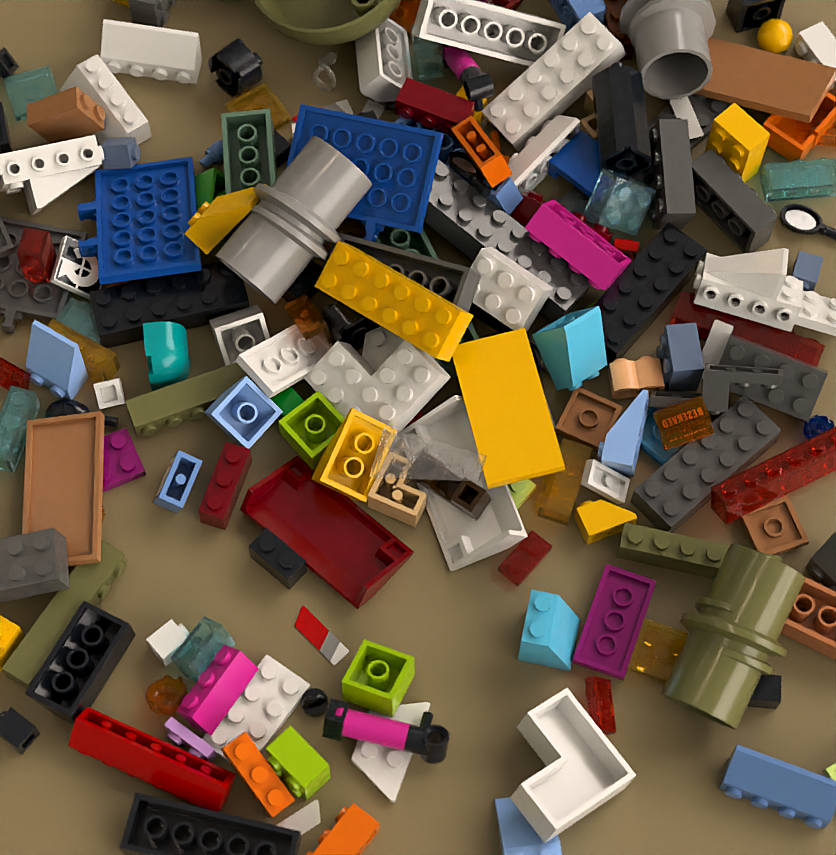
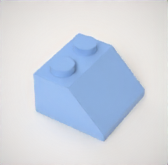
M244 376L224 391L204 413L238 446L249 449L283 411L247 376Z

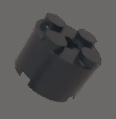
M239 38L230 42L208 60L211 74L215 72L218 76L217 84L230 96L242 95L262 79L260 66L263 64L261 57L255 52L252 53Z
M340 301L327 305L322 311L324 317L321 322V328L334 344L337 341L349 343L356 351L364 346L365 333L380 327L379 324Z

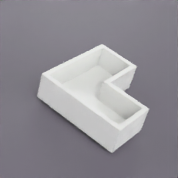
M406 340L398 346L376 371L349 343L337 341L304 377L316 392L319 391L344 419L350 409L353 408L398 430L396 436L451 378L428 353Z
M568 688L529 711L517 726V729L547 767L521 783L510 798L544 843L620 793L636 776Z

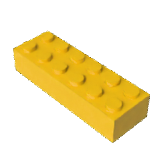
M338 241L315 284L316 288L437 359L448 362L474 316L356 247Z

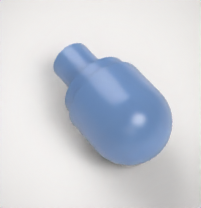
M218 140L205 151L206 156L199 161L203 168H207L212 163L215 165L220 164L224 160L223 140Z

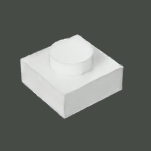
M120 378L93 384L99 409L125 404L126 400Z

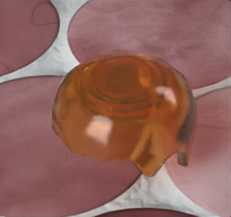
M166 674L161 680H156L147 687L146 702L150 709L157 714H175L182 700L188 694L187 686L183 677L179 676L178 679H175Z

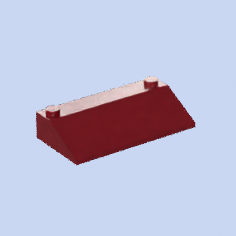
M295 456L250 487L240 511L263 530L267 527L305 559L306 565L310 570L355 608L359 609L388 582L413 555L414 551L347 496L311 480L315 470H312L299 456Z

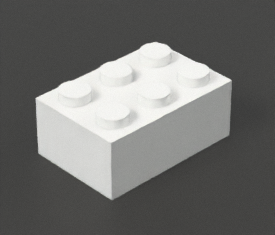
M493 247L481 248L470 267L481 276L472 302L512 330L525 328L528 331L552 292L553 287Z

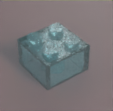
M603 168L583 214L597 224L636 236L656 190L640 180Z

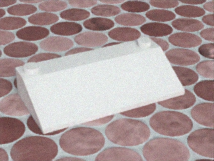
M454 395L398 434L407 459L415 462L423 450L444 463L451 472L464 479L466 477L485 489L492 499L476 521L417 483L419 490L427 494L426 509L450 571H455L504 551L528 537L507 484L487 489L462 396Z

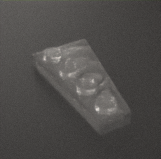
M384 426L369 477L479 482L486 455Z

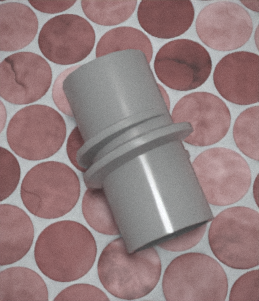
M627 0L621 9L619 29L621 33L627 34L628 38H630L636 53L638 72L642 73L644 90L650 95L661 99H679L691 96L709 82L713 68L707 40L713 35L716 24L710 0Z
M312 136L271 187L261 183L256 184L253 191L259 198L258 204L252 207L249 215L215 256L257 292L276 304L313 257L323 261L329 259L330 255L325 249L324 244L326 241L335 245L338 241L342 242L336 229L369 190L372 183L356 165L338 150L319 137Z

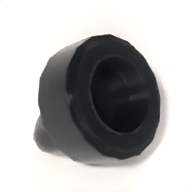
M318 688L307 690L301 698L304 713L312 717L324 714L328 708L326 693Z

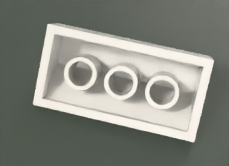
M388 18L378 28L355 40L359 89L364 96L370 97L376 102L395 101L406 78L412 79L407 31Z
M104 19L101 59L112 73L131 74L135 77H152L157 80H172L182 84H197L202 64L199 34Z
M98 54L75 67L60 89V92L78 87L93 101L103 107L106 115L104 119L105 130L91 134L95 135L99 146L108 138L135 137L136 143L139 145L152 137L149 121Z
M557 115L552 121H546L541 128V132L536 137L532 136L526 142L525 148L510 158L508 166L513 174L509 177L513 180L520 193H529V190H533L548 175L549 160L580 131L579 119Z

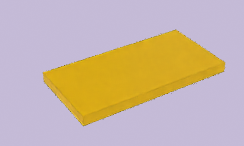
M522 328L458 344L452 359L487 489L565 470L526 329Z

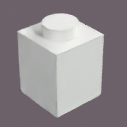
M172 619L146 639L151 651L165 667L191 647L188 639L191 635L181 623L176 625Z

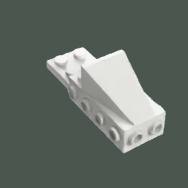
M95 135L0 154V192L6 191V194L20 192L21 188H23L30 216L35 215L91 173L95 172L102 165V160H104L103 149L97 145Z
M780 248L724 257L706 253L704 262H698L693 288L696 289L695 304L789 332L792 331L794 324L836 336V298L831 299L820 296L813 291H804L803 281L793 276H786L789 249ZM761 305L764 308L759 309L756 306Z

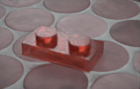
M0 357V386L21 398L28 393L31 374Z
M533 530L498 567V571L517 587L552 550V545Z
M597 676L585 678V693L589 716L604 735L616 733L611 680Z

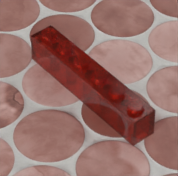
M681 292L669 325L696 323L699 339L707 341L714 320H719L732 325L734 328L731 334L816 367L818 366L825 345L820 344L817 340L804 338L796 335L793 331L789 332L695 304V293Z
M836 426L712 486L711 509L725 524H728L835 471Z

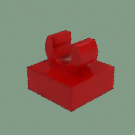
M614 237L613 246L620 252H626L629 255V259L633 261V253L631 251L638 252L639 241Z

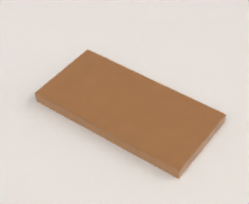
M709 38L707 41L713 68L709 82L694 94L731 104L735 102L739 106L810 123L836 78V68Z
M101 411L27 420L22 534L55 528L66 537L68 566L101 562L105 415Z

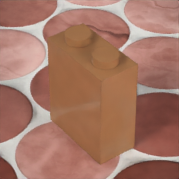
M73 87L27 104V126L51 144L86 137L105 130L104 119L106 115L103 107L98 105L78 87Z

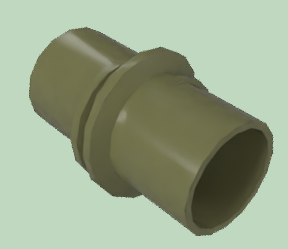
M730 544L707 596L699 597L694 602V607L699 613H683L680 623L689 631V634L661 695L698 715L736 730L761 675H772L774 668L767 662L769 657L784 658L787 654V650L777 640L805 581V577L793 568L763 553L737 544Z

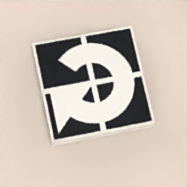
M67 235L64 236L61 240L50 282L91 301L89 292L100 290L102 286L98 278V257H81L78 241Z

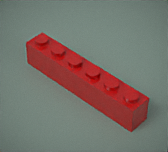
M89 707L75 719L68 743L69 747L76 749L81 754L89 755L102 761L105 765L113 766L126 772L131 777H137L148 782L155 788L172 793L179 799L187 800L201 808L219 812L228 801L236 776L231 771Z

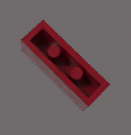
M408 77L395 100V114L404 119H411L422 123L425 127L441 130L449 136H455L451 128L469 116H474L475 102Z
M225 442L198 510L201 523L226 530L252 463L250 449Z

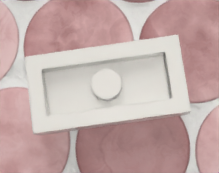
M595 459L586 460L581 485L616 504L625 503L630 479Z

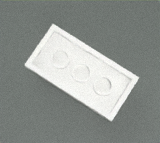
M305 318L241 353L237 357L236 362L268 398H271L304 379L333 345L308 318Z
M267 654L257 666L259 670L213 734H205L202 738L203 741L215 749L218 756L228 763L229 761L220 750L222 747L241 733L246 732L262 753L300 703L302 695L311 688L308 682Z

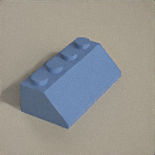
M738 744L728 758L719 789L725 791V795L735 799H740L741 797L748 799L752 805L758 808L767 809L769 807L775 809L780 816L788 819L799 818L804 820L807 826L815 829L825 828L831 822L836 810L835 780Z

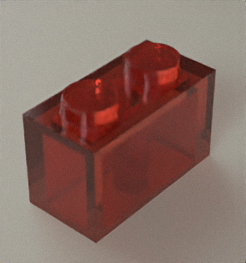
M24 227L17 250V257L24 277L36 283L41 281L50 282L57 257L50 232Z

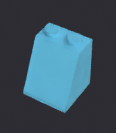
M599 306L565 314L532 334L557 390L568 388L569 391L575 390L583 385V380H589L600 374L599 370L607 366L602 317Z
M531 589L518 661L567 671L571 670L580 619L559 595Z

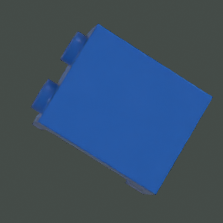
M582 130L549 160L548 174L554 179L559 175L564 177L589 197L588 204L592 207L598 201L603 202L608 196L609 191L614 186L618 187L626 176L624 173H620V178H613L600 171L598 142Z

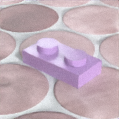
M170 717L164 726L168 733L166 737L175 745L180 746L182 743L190 749L189 753L209 762H212L217 756L213 747L173 717Z

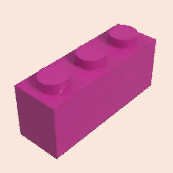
M223 645L205 672L200 675L189 694L184 697L176 711L195 729L212 735L259 669L240 650Z

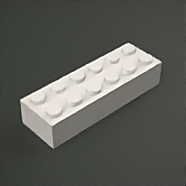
M421 0L412 34L423 39L531 66L563 37L566 25L478 0Z
M589 12L484 108L482 113L519 153L525 148L526 142L532 136L536 137L541 132V128L546 121H552L557 115H561L593 85L592 77L595 74L620 61L626 55L622 44Z

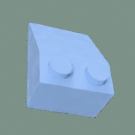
M34 320L31 327L25 365L29 374L28 378L37 386H46L54 396L60 399L64 397L68 400H73L89 378L79 346L44 324Z
M643 389L606 434L605 442L600 441L597 455L599 462L623 476L634 477L649 407L648 390Z
M510 797L494 800L502 855H562L559 835L544 843Z

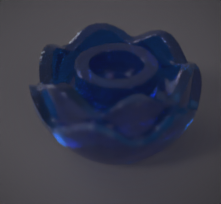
M814 415L808 422L805 421L804 436L814 445H826L836 435L835 425L827 416Z

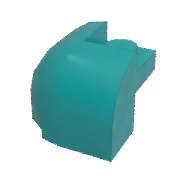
M174 322L143 323L145 356H147L148 377L152 391L186 380L190 373L191 363L188 353L187 331L184 326Z

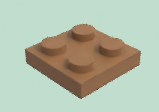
M579 387L574 390L556 425L555 432L598 451L600 441L605 442L606 434L617 422L623 406Z
M788 495L742 510L738 514L755 551L777 556L806 546L809 543Z

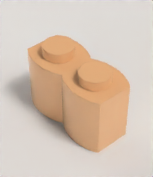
M643 356L636 361L619 358L609 363L607 372L612 399L633 398L638 396L643 389L648 390L649 396L651 390H664L665 385L659 358Z

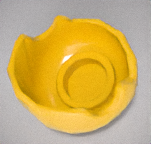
M773 18L764 22L757 33V41L760 48L776 54L787 51L793 40L790 25L782 19Z

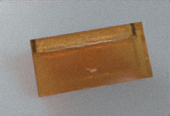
M306 294L284 305L287 314L305 340L322 333L329 344L333 343L326 321Z
M702 396L653 413L665 450L714 434L712 419Z

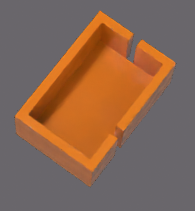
M827 92L810 123L771 114L762 126L770 133L767 146L798 166L808 155L811 148L813 149L835 124L836 97Z

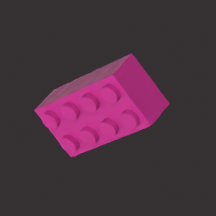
M554 199L543 203L525 227L529 231L528 235L534 241L546 244L549 247L548 251L553 256L565 259L572 271L577 274H584L589 278L588 283L598 290L603 289L605 291L632 261Z

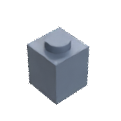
M135 137L108 138L100 145L104 153V160H102L104 169L132 168L140 161L141 151Z
M799 251L791 276L803 281L804 291H814L824 257Z

